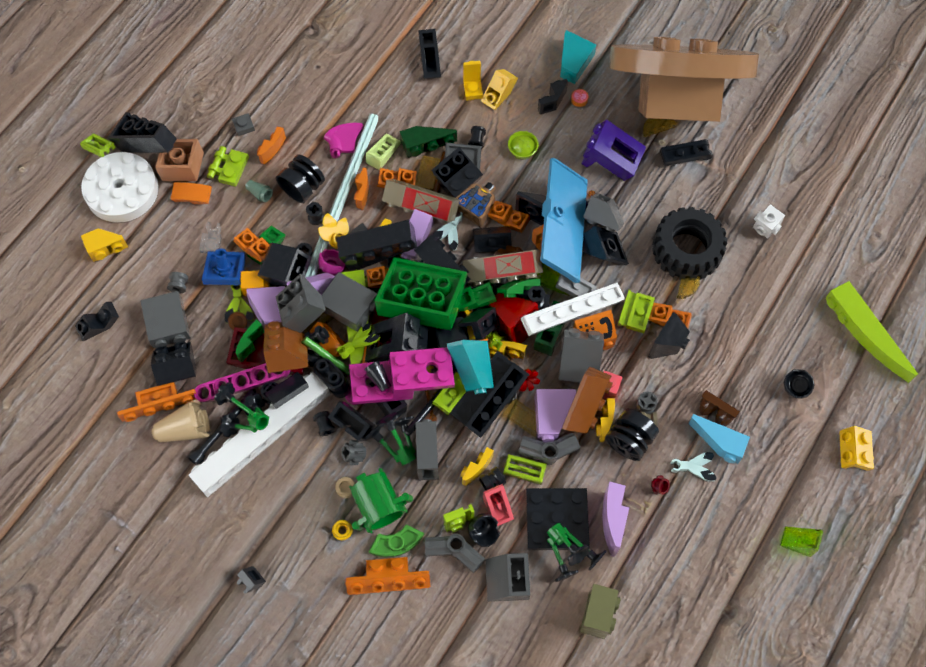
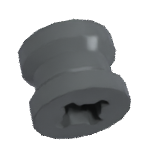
M171 272L167 289L171 292L185 293L187 288L185 283L188 282L189 277L181 272Z
M651 392L641 393L636 402L637 411H645L646 414L654 412L658 401L657 397Z

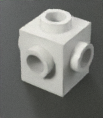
M769 205L764 212L760 211L755 216L754 220L756 222L753 228L758 234L768 239L772 233L776 235L782 226L780 224L785 215L772 205Z

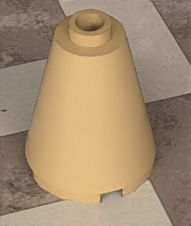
M197 399L192 400L155 423L152 429L153 438L159 442H171L209 437L210 434H207V432L211 431L210 421L206 410H201L199 407L202 403Z

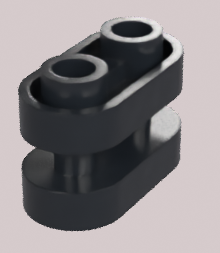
M322 358L315 363L314 372L335 397L344 398L350 393L351 386L329 359Z

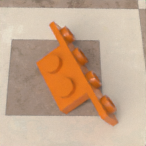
M174 382L135 392L138 406L118 411L117 415L122 422H132L141 416H152L161 410H172L175 406L185 405L192 400H196L194 396L196 391L192 389L178 394Z
M408 557L366 560V576L346 578L348 595L431 587L429 571H408Z

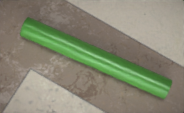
M307 336L304 337L302 340L304 345L321 357L329 359L346 375L350 374L349 366Z

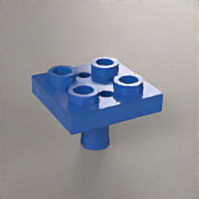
M222 248L217 249L215 252H208L202 276L203 285H241V271L244 270L246 260L245 252H227Z

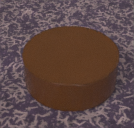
M234 312L228 318V325L232 330L235 327L245 328L247 326V317L242 312Z

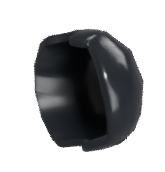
M801 369L790 371L785 376L783 382L784 390L787 394L796 399L808 397L813 392L815 386L813 377L806 370Z
M481 513L473 517L468 527L470 538L481 547L493 545L500 536L497 527L498 521L488 513Z

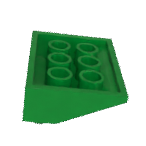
M394 257L374 300L377 315L393 318L407 313L420 319L421 325L451 331L457 317L467 272Z

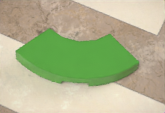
M407 524L401 531L393 535L378 533L369 553L379 557L400 556L412 550L422 540L424 533Z

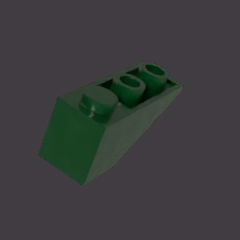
M414 126L399 131L400 141L407 158L417 157L427 151H434L439 147L445 146L446 143L457 142L456 129Z
M554 300L551 306L559 304L560 302ZM565 323L538 332L534 350L552 356Z

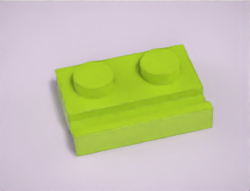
M628 290L617 326H625L627 329L644 334L655 298Z
M472 504L468 506V509L464 510L462 507L443 515L446 532L452 531L454 533L460 531L466 525V521H471L475 512Z

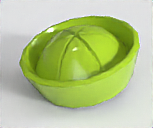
M528 131L515 132L508 140V148L515 158L522 160L532 157L539 147L537 137Z

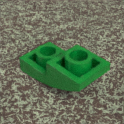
M522 278L513 280L500 286L497 289V293H504V297H516V294H523L524 290H529L533 286H540V279Z

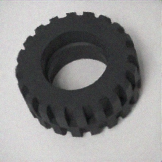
M682 207L678 208L677 212L675 210L669 212L668 216H664L660 224H658L653 239L652 251L653 255H656V263H661L660 268L664 272L667 270L670 276L673 278L678 276L679 280L683 281L685 278H689V281H695L697 277L701 280L706 278L707 274L711 275L718 268L726 251L727 237H725V228H721L722 223L718 219L715 220L713 214H707L703 209L695 210V207H689L688 209ZM681 234L693 235L703 242L706 251L699 254L685 253L675 245L673 238Z

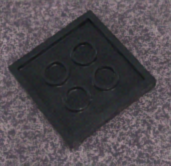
M526 488L527 550H553L547 541L550 538L547 531L558 523L563 528L566 527L583 545H587L590 549L587 488ZM555 543L558 550H568L569 548L565 543L561 545Z

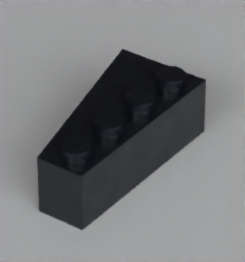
M125 112L108 137L121 152L168 153L172 150L177 140L164 124L153 120L148 121L144 117L139 118L137 115H131L129 112Z
M409 219L337 237L339 258L350 271L363 269L417 248L415 229Z

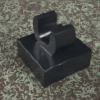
M254 566L244 568L237 574L240 578L237 581V585L244 583L246 589L243 591L244 594L262 587L266 582Z

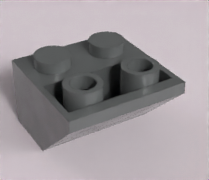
M599 193L591 196L583 217L590 224L597 225L599 223L604 225V229L610 232L619 231L623 227L624 221L615 200Z
M299 274L276 296L283 327L299 333L326 311L321 294L302 274Z
M528 553L504 554L485 560L487 602L530 599Z

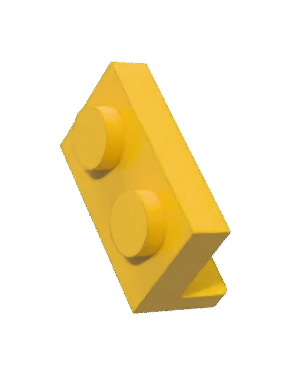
M857 426L840 430L841 467L844 469L856 467L866 471L873 470L874 457L871 431Z

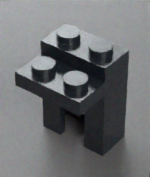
M407 313L371 325V331L368 335H380V342L383 343L391 340V343L373 348L374 344L368 345L365 362L389 361L390 352L427 349L429 328L421 325L420 319Z

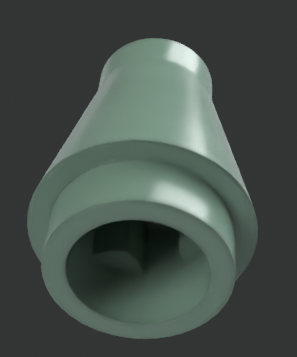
M249 180L246 183L245 188L260 202H268L271 199L273 191L270 186L253 180Z

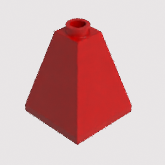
M498 293L495 296L497 301L488 304L489 308L495 307L500 323L499 326L505 333L508 341L522 343L529 336L520 318L539 311L538 304L518 297H504V294Z

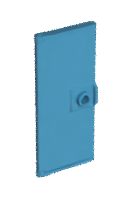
M551 158L547 195L542 207L544 226L540 261L574 283H579L585 221L583 216L586 208L588 180L559 160Z

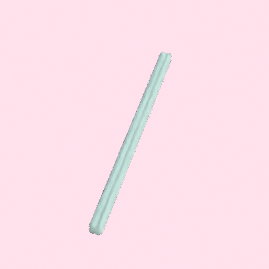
M370 114L330 210L329 214L336 221L340 217L377 125L378 116L376 114ZM319 237L312 254L305 278L317 274L319 254L324 249H327L329 242L324 241L321 237Z

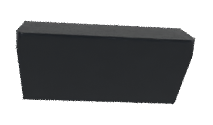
M296 372L267 391L265 395L274 408L277 409L309 388L301 374Z

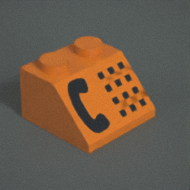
M611 310L574 321L573 328L583 332L598 331L600 334H604L603 350H608L615 345L617 334Z

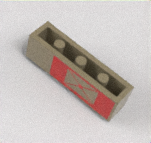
M389 179L386 181L382 201L388 203L387 206L402 207L408 213H413L414 209L432 215L439 223L448 224V222L455 221L460 199L396 179Z
M540 250L462 260L463 265L469 271L467 275L471 280L468 283L472 282V286L483 285L485 280H490V284L501 282V278H508V281L519 280L521 275H525L526 279L537 277V273L543 272Z

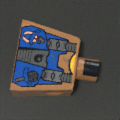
M487 182L483 188L476 183L472 184L456 197L460 199L457 212H462L464 217L482 228L495 202V196L492 194L496 190L495 186L490 182Z

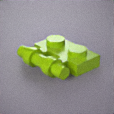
M220 146L219 150L214 154L213 163L208 167L207 178L214 179V176L218 175L220 183L236 187L249 159V155L233 149L227 155L225 154L226 147ZM221 161L225 162L223 168L219 167Z

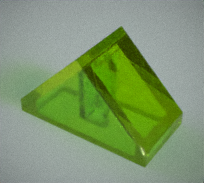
M785 526L780 546L811 557L819 550L823 531L821 529Z

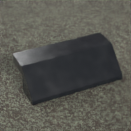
M499 351L490 360L494 388L486 389L487 393L484 394L466 391L450 412L452 416L480 438L530 375Z

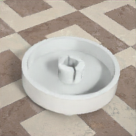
M116 152L99 158L87 169L82 180L81 189L84 200L96 216L105 221L120 223L134 220L151 208L157 198L158 181L152 167L145 159L133 153Z

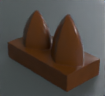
M707 390L702 395L699 407L701 415H708L719 407L715 417V423L726 427L740 412Z

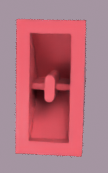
M503 484L483 492V501L489 514L498 521L497 526L514 519Z

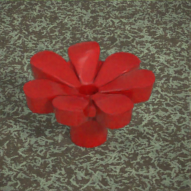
M525 369L524 371L530 375L519 389L520 391H525L528 388L529 391H532L535 388L533 384L538 385L540 383V380L537 378L538 372Z

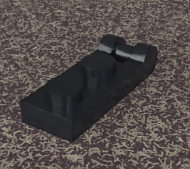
M706 139L660 148L664 166L701 159L709 160L713 157L712 151L708 148L709 142Z

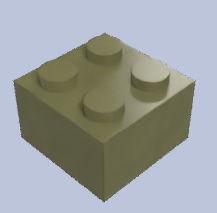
M597 584L592 585L580 633L605 639L608 634L611 635L616 624V618H613V614H616L621 598L617 597L619 590Z

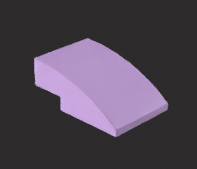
M609 482L604 495L602 519L607 547L611 556L615 557L621 547L629 507L621 505L626 486Z

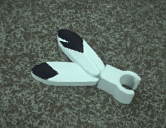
M461 212L459 217H455V221L444 225L432 235L435 240L437 238L442 240L448 235L449 247L453 251L458 247L456 227L462 220L463 213Z
M705 452L689 462L674 459L671 461V464L676 463L679 468H673L671 472L677 473L688 470L703 480L715 481V474L702 467L713 459L714 454Z

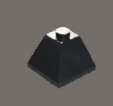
M518 191L516 194L515 210L528 214L530 220L542 226L544 225L542 207L546 196Z
M594 226L583 234L582 250L584 253L622 265L629 264L617 232H610L604 228Z
M672 313L654 341L648 356L649 358L654 359L678 354L681 348L685 350L690 341L688 339L690 331L676 313Z

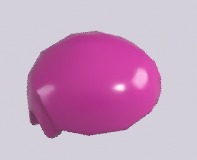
M324 249L322 253L320 252L318 264L324 273L337 275L338 272L341 273L345 269L346 265L339 258L338 251Z

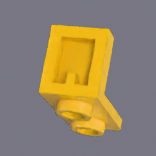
M481 61L463 63V86L466 101L482 99Z

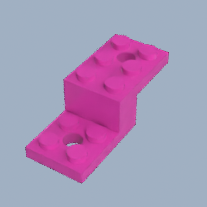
M447 347L390 352L389 361L379 362L380 365L383 364L391 387L383 392L376 385L369 387L365 383L369 379L366 376L365 368L374 362L349 364L353 405L413 399L414 391L454 388L455 386L451 355ZM429 365H434L438 371L436 373H429L426 368Z

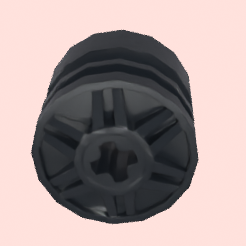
M297 154L293 161L289 162V168H284L276 176V182L290 198L304 204L313 194L312 190H317L319 185L323 184L325 177L318 166L310 159Z
M627 408L618 417L617 425L612 426L605 439L622 456L633 461H640L648 450L647 445H651L657 437L659 429L647 416L634 409Z

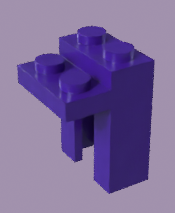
M607 119L601 124L598 123L593 129L594 134L586 144L588 148L583 153L584 159L581 164L589 167L597 162L623 181H626L635 175L646 146ZM611 147H613L614 149L625 155L627 158L632 160L633 163H631L626 158L612 150Z

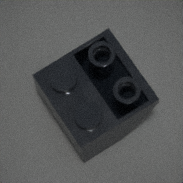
M460 147L431 170L442 189L454 198L458 197L472 184L477 183L483 176L481 171Z
M272 242L269 245L258 276L276 287H286L287 282L293 281L299 274L305 277L312 257L298 248Z
M464 317L455 319L451 331L429 326L427 349L445 348L448 343L470 340L466 326H458V323Z
M181 341L174 344V346H160L153 351L151 368L157 386L196 377V364L191 342Z

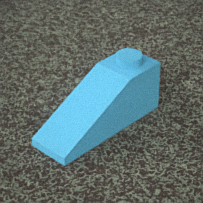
M695 414L692 415L688 424L720 457H723L726 462L738 464L743 458L750 437Z

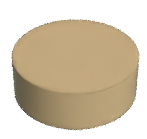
M343 477L337 481L335 489L339 497L344 499L352 497L349 486H353L355 482L351 478Z

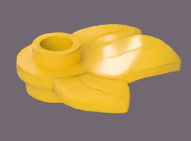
M326 213L322 221L323 226L318 228L320 237L324 241L329 242L331 247L338 249L336 239L348 234V222L346 218L336 221L329 213Z

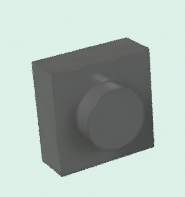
M249 113L232 118L238 136L255 131Z

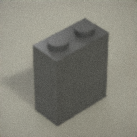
M338 272L321 295L326 310L324 313L357 332L360 327L366 325L370 313L376 311L374 300L377 293Z
M178 291L140 300L148 341L153 348L191 339L183 300Z
M575 328L564 330L559 380L581 382L589 367L600 371L604 334H600L598 331L583 332Z
M423 419L420 422H416L419 481L439 480L436 421Z

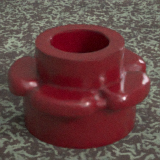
M658 475L652 480L651 488L654 494H666L668 492L670 483L663 475Z

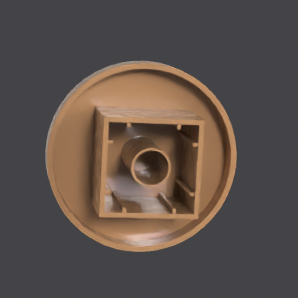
M654 37L653 45H611L610 69L641 73L638 111L645 118L720 122L725 79L757 77L759 53L717 49L718 41L710 39H690L689 47L680 46L681 40L671 37Z

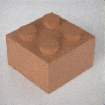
M177 139L171 151L159 153L155 168L162 181H197L204 154L198 139Z

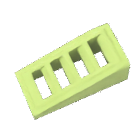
M386 133L366 152V163L380 170L399 147L401 141Z

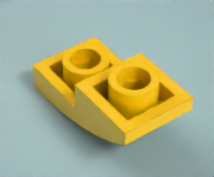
M501 341L503 344L498 351L502 355L507 353L512 358L524 359L527 345ZM488 345L490 358H492L497 352V348Z
M607 398L602 408L603 417H600L599 423L596 424V436H599L600 442L605 441V437L610 431L615 413V398Z
M486 447L484 453L480 452L476 463L470 462L468 467L464 466L460 475L462 477V485L467 486L483 473L493 458L494 450Z

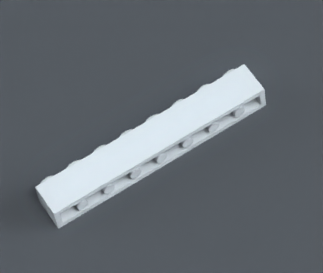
M314 372L303 377L308 383L309 388L277 409L274 408L272 403L270 404L269 408L264 412V414L269 416L268 426L264 430H257L254 433L250 430L240 429L235 437L227 439L223 443V447L218 451L210 453L206 461L196 465L191 470L190 478L207 498L330 395L328 387Z

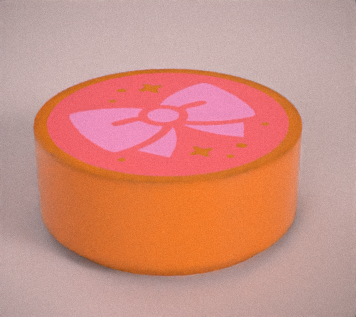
M576 89L572 92L571 102L574 106L583 107L588 103L589 95L585 90Z

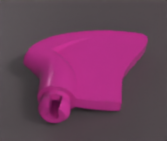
M362 123L341 124L333 127L325 134L324 140L330 145V155L332 158H339L340 153H354L356 140L363 130L364 125Z

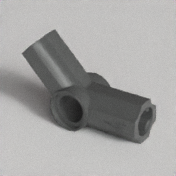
M573 433L547 443L523 436L518 453L541 460L544 464L552 465L558 459L579 450L580 445ZM550 450L553 451L555 455L552 457H548L545 455L544 452Z
M460 534L444 537H425L426 556L452 555L472 573L477 571L485 561V558L471 547ZM458 541L462 546L460 549L455 550L451 548V543Z

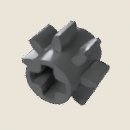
M350 440L342 448V458L345 462H349L350 465H358L366 457V448L363 443H359L357 440Z

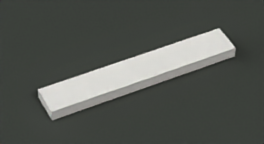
M614 283L525 315L520 319L528 336L623 302L625 297L618 283Z

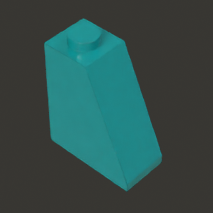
M566 30L560 77L576 84L595 56L597 44Z
M460 340L447 344L449 353L466 391L484 394L487 393L486 389L494 388L488 341Z

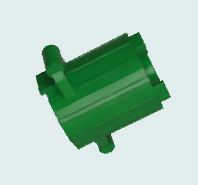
M379 468V473L368 476L362 473L356 477L358 482L353 486H349L351 494L363 516L358 521L352 523V528L362 531L365 528L368 533L372 534L373 530L388 526L401 518L405 512L408 513L405 505L413 501V496L403 493L402 496L397 497L382 468Z

